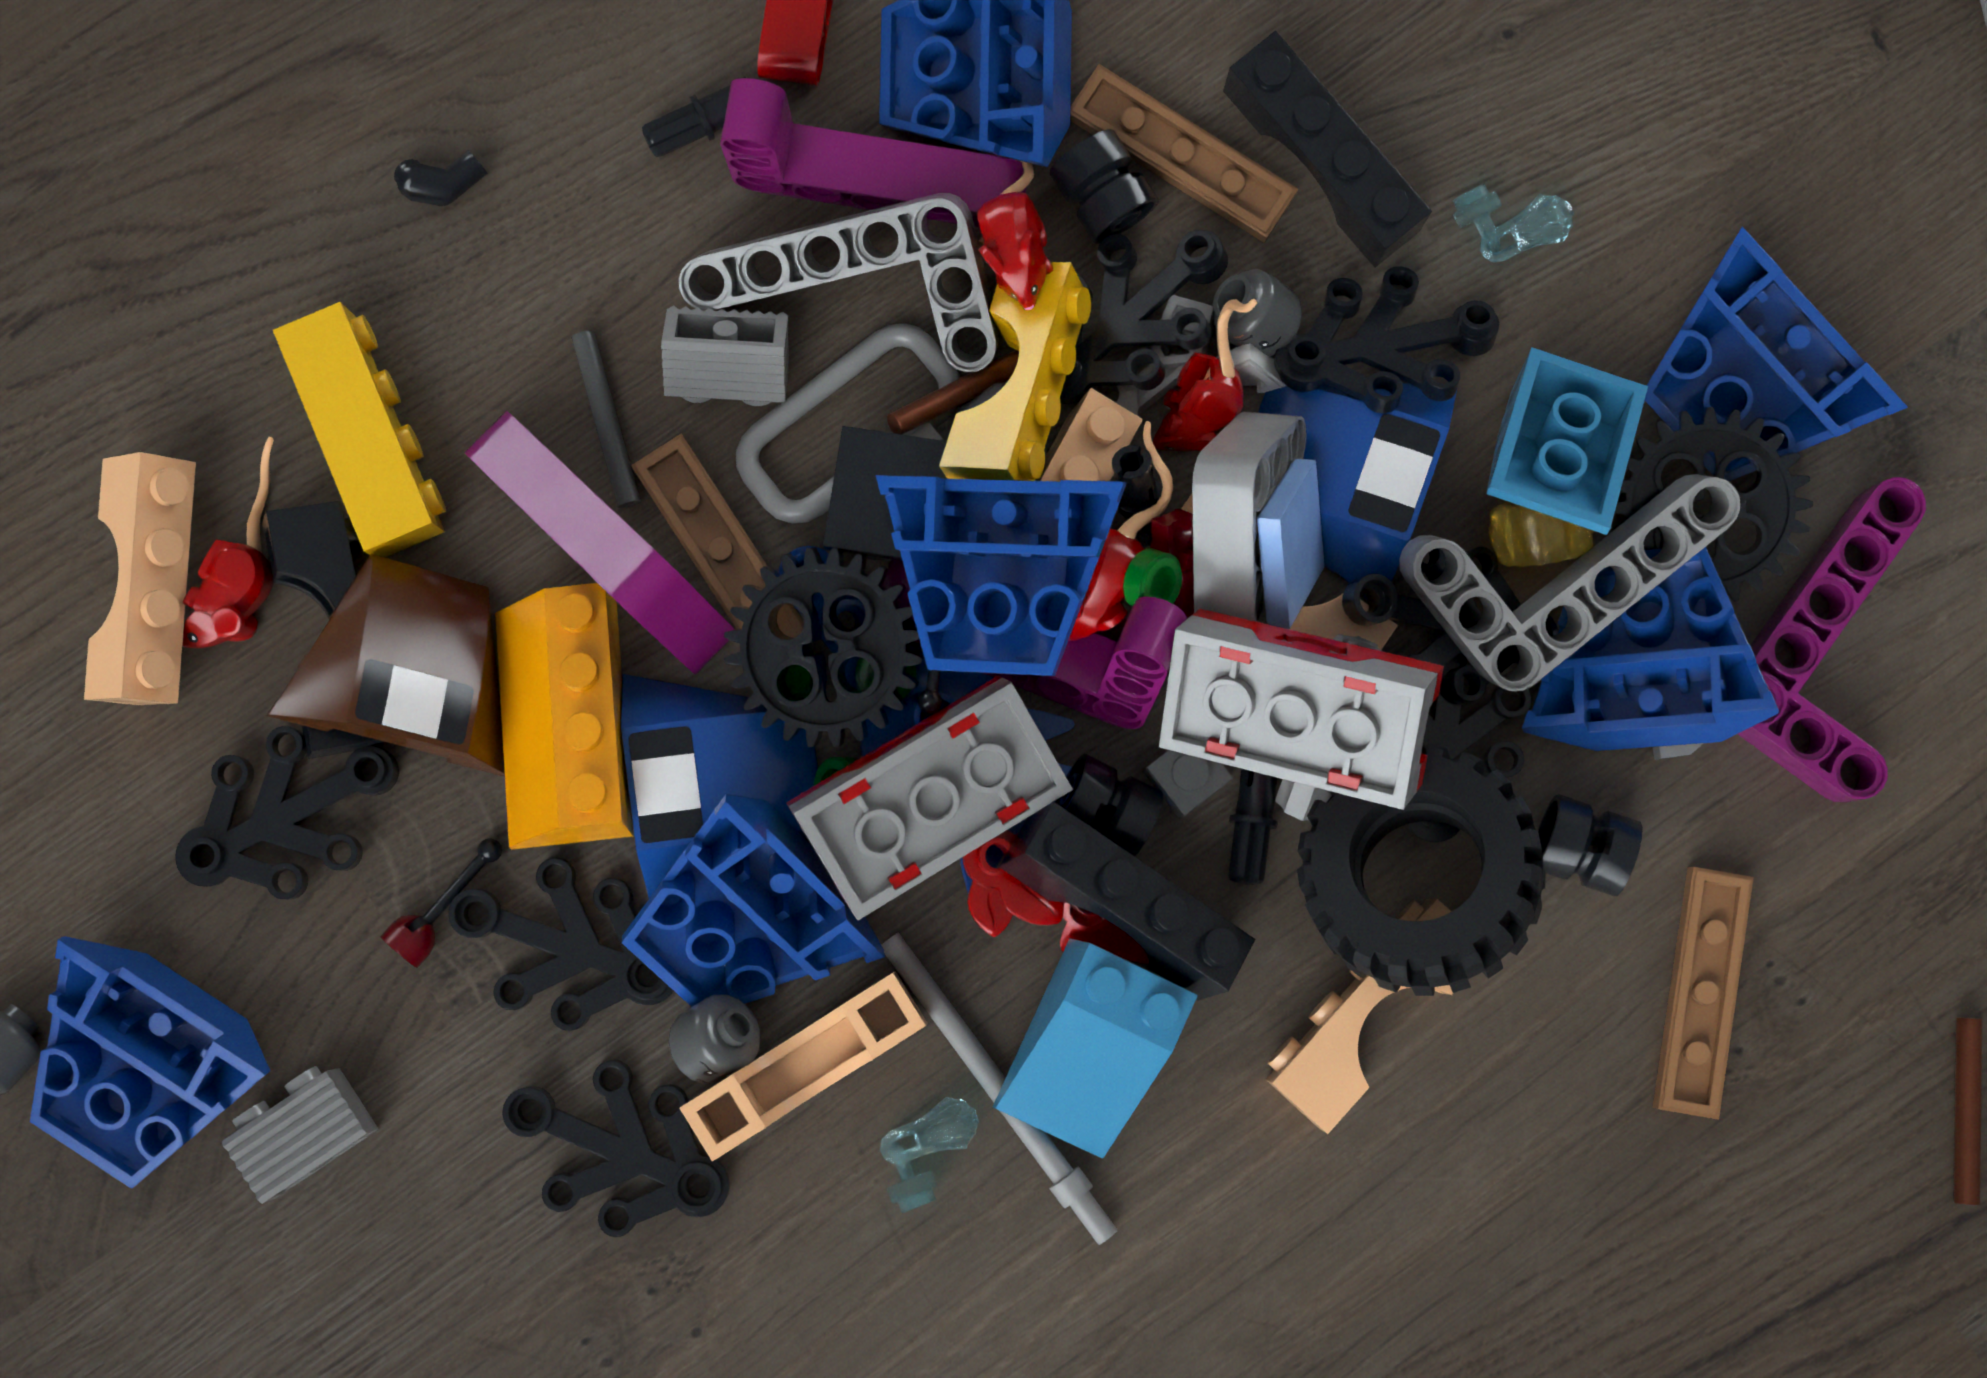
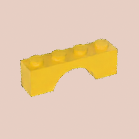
M1051 262L1053 271L1046 274L1045 282L1038 294L1035 307L1031 310H1025L1018 301L999 288L997 283L989 313L1008 346L1019 351L1018 362L1008 382L993 397L974 408L956 413L939 465L947 479L1035 481V479L1040 478L1045 465L1044 448L1051 426H1055L1059 420L1061 410L1060 395L1066 375L1071 374L1075 367V345L1082 324L1087 323L1091 313L1090 293L1086 287H1083L1071 262Z

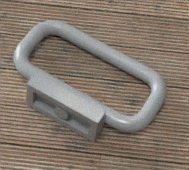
M907 323L889 324L873 332L785 399V403H780L749 427L741 436L736 449V468L744 484L766 511L776 519L791 524L810 522L829 511L834 476L807 497L798 500L789 499L780 491L762 468L759 462L760 452L772 439L885 353L895 347L911 349L935 377L938 388L961 378L958 370L947 362L942 348L928 333L920 327ZM957 407L903 435L943 441V438L935 429L944 423Z

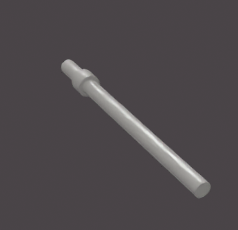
M896 933L881 944L885 956L991 1100L995 1102L1006 1077L900 933ZM1001 1112L1052 1181L1053 1185L1049 1189L1062 1207H1071L1098 1245L1112 1237L1118 1229L1089 1190L1093 1185L1080 1167L1077 1166L1073 1169L1046 1132Z

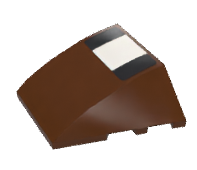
M371 554L329 617L330 620L318 639L298 665V670L282 695L275 701L266 716L327 732L337 729L447 757L446 762L505 776L501 704L489 587Z

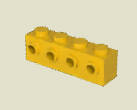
M338 302L273 329V333L363 551L369 555L375 554L387 557L444 533V528L438 516L446 512L444 501L432 479L424 481L415 461L424 457L422 448L412 427L409 424L400 425L393 405L401 403V399L389 372L386 369L378 372L370 352L378 348V343L365 316L360 315L356 317L341 302Z

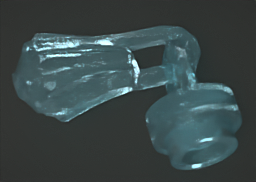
M1485 184L1453 200L1457 211L1452 215L1458 227L1462 228L1472 223L1476 225L1482 237L1480 251L1483 257L1492 263L1505 261L1536 246L1564 242L1570 230L1573 229L1572 216L1574 213L1568 201L1561 199L1557 195L1539 194L1518 215L1498 227H1495L1490 214L1503 205L1496 191L1489 193ZM1511 232L1516 243L1497 252L1501 249L1500 237Z
M945 1097L919 1119L890 1131L882 1138L880 1146L882 1156L891 1164L896 1165L901 1181L887 1188L886 1191L891 1204L898 1202L902 1214L935 1201L936 1197L932 1188L938 1186L932 1170L914 1175L909 1161L935 1152L967 1149L971 1139L976 1136L979 1124L975 1108L970 1107L962 1099ZM913 1134L917 1146L904 1150L895 1141Z

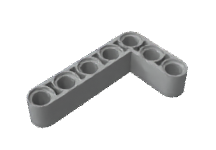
M937 193L709 250L690 260L683 267L679 276V290L683 299L691 307H699L704 311L708 308L713 310L919 260L942 351L947 362L960 371L977 372L985 368L992 361L1001 342V332L989 313L992 295L982 255L978 251L980 247L971 212L967 204L959 196L951 193ZM944 207L955 215L957 220L955 236L942 239L930 232L927 226V215L930 209ZM885 222L896 230L899 243L895 251L883 253L872 246L869 239V230L873 223ZM817 236L831 238L837 244L840 250V259L836 266L826 267L820 265L815 260L812 254V244ZM759 251H768L778 257L782 266V273L778 281L763 279L758 274L755 268V258ZM702 265H710L721 272L724 279V288L720 295L707 293L701 287L698 274ZM950 267L964 269L972 280L973 288L971 293L965 297L950 295L942 285L943 271ZM964 327L979 329L987 339V350L979 355H970L962 351L957 343L956 335L958 330Z
M1240 412L1199 453L1194 466L1192 483L1194 613L1198 609H1205L1269 625L1266 621L1257 518L1290 464L1295 459H1303L1306 424L1302 416Z
M1694 474L1685 475L1677 479L1513 612L1466 552L1453 541L1433 535H1420L1410 540L1403 548L1399 559L1400 571L1406 582L1484 679L1506 690L1523 691L1536 684L1726 531L1738 517L1740 496L1730 482L1718 477ZM1706 488L1712 497V505L1707 515L1698 519L1693 511V501L1696 494ZM1658 527L1663 534L1664 544L1662 550L1656 556L1649 559L1644 551V540L1650 530ZM1440 548L1446 557L1444 572L1438 578L1427 581L1421 572L1422 560L1429 551ZM1610 566L1616 578L1614 588L1608 595L1599 597L1595 591L1594 582L1596 576L1602 569ZM1478 597L1483 605L1481 619L1472 627L1463 628L1459 621L1460 608L1466 600ZM1563 605L1568 617L1566 627L1561 633L1549 636L1545 623L1547 616L1552 609ZM1509 645H1516L1520 655L1518 666L1512 672L1500 675L1497 669L1499 653Z

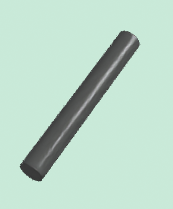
M579 332L574 334L571 339L617 507L626 508L639 504L641 499L595 332Z

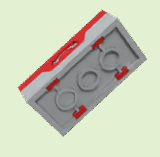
M1198 609L1175 629L1159 747L1404 810L1423 784L1428 755L1421 753L1429 707L1439 696L1444 666L1205 609Z
M996 676L786 802L831 876L833 883L855 918L860 920L1072 791L1073 788L1012 682Z

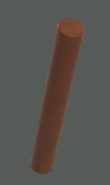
M1014 350L989 363L985 368L977 372H971L888 414L887 422L891 431L895 434L903 435L975 398L992 385L999 382L1005 383L1010 379L1015 370L1019 351Z
M1956 1017L1954 1203L1980 1205L1982 1019Z

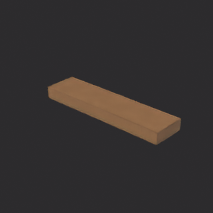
M1098 64L1071 105V122L1092 135L1107 129L1114 130L1131 155V160L1263 243L1266 242L1298 192V188Z
M679 434L632 464L631 467L735 628L742 629L744 622L730 612L731 607L751 606L753 602L745 595L742 588L747 584L759 586L762 589L765 588L766 584L762 579L760 569L767 565L683 435ZM786 603L780 608L777 614L779 629L783 634L796 638L804 627L802 618L791 603Z
M1698 867L1687 868L1653 1108L1719 1120L1754 877Z

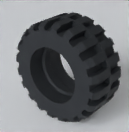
M1428 744L1426 747V755L1428 757L1423 784L1404 810L1330 791L1332 796L1326 803L1322 800H1315L1307 814L1312 827L1310 832L1305 831L1300 834L1297 850L1303 861L1302 866L1297 869L1299 887L1307 902L1305 906L1322 938L1334 955L1338 954L1345 962L1347 968L1361 978L1368 975L1376 980L1379 987L1396 993L1400 986L1411 987L1415 996H1434V987L1450 985L1452 992L1455 993L1471 988L1469 978L1483 972L1489 979L1503 969L1501 959L1509 952L1518 955L1528 942L1526 931L1530 924H1537L1543 907L1541 892L1543 889H1546L1545 866L1539 834L1535 829L1532 813L1524 798L1515 796L1511 782L1498 770L1492 771L1490 774L1486 772L1482 759L1467 752H1463L1459 760L1453 759L1449 756L1447 746ZM1435 821L1452 825L1467 833L1476 844L1481 856V877L1473 893L1461 906L1436 919L1405 921L1382 913L1371 902L1365 891L1363 870L1373 848L1391 831L1414 822Z

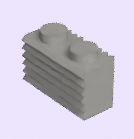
M675 306L667 309L661 342L664 396L682 397L693 403H702L710 399L742 400L751 406H764L770 402L785 403L789 373L788 315L784 312L775 315L771 311L763 314L759 310L753 314L748 310L739 313L735 309L726 312L723 308L716 312L711 308L703 311L699 307L690 310L686 306L681 309Z
M314 1066L284 1086L290 1096L272 1108H269L266 1101H262L232 1121L237 1131L222 1141V1145L229 1152V1156L235 1162L236 1168L242 1172L243 1179L249 1183L250 1189L255 1193L256 1199L261 1204L283 1195L379 1130L340 1068L321 1073L319 1068Z

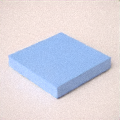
M1295 459L1257 518L1266 621L1269 625L1281 628H1291L1325 567L1316 460Z

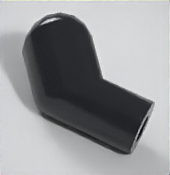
M468 150L446 169L420 164L418 160L414 159L404 160L396 167L394 180L400 193L411 201L436 206H447L488 173Z

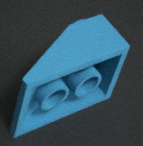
M1531 347L1509 396L1497 436L1486 494L1607 535L1613 521L1648 386Z
M1069 938L993 1104V1108L1103 1159L1172 1054L1198 995L1089 942Z

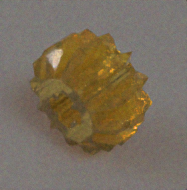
M1506 501L1504 504L1497 505L1489 512L1491 525L1488 527L1490 542L1495 550L1498 562L1507 567L1518 566L1521 568L1530 565L1541 566L1548 563H1560L1563 560L1576 559L1594 547L1593 532L1595 531Z

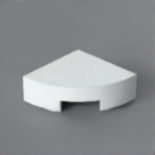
M1252 344L1241 345L1230 350L1234 367L1240 374L1243 386L1257 385V393H1265L1286 386L1276 371L1274 359L1261 352Z

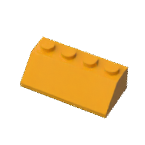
M598 583L544 588L495 613L509 848L513 850L633 837L632 812L621 732L622 669L617 603Z

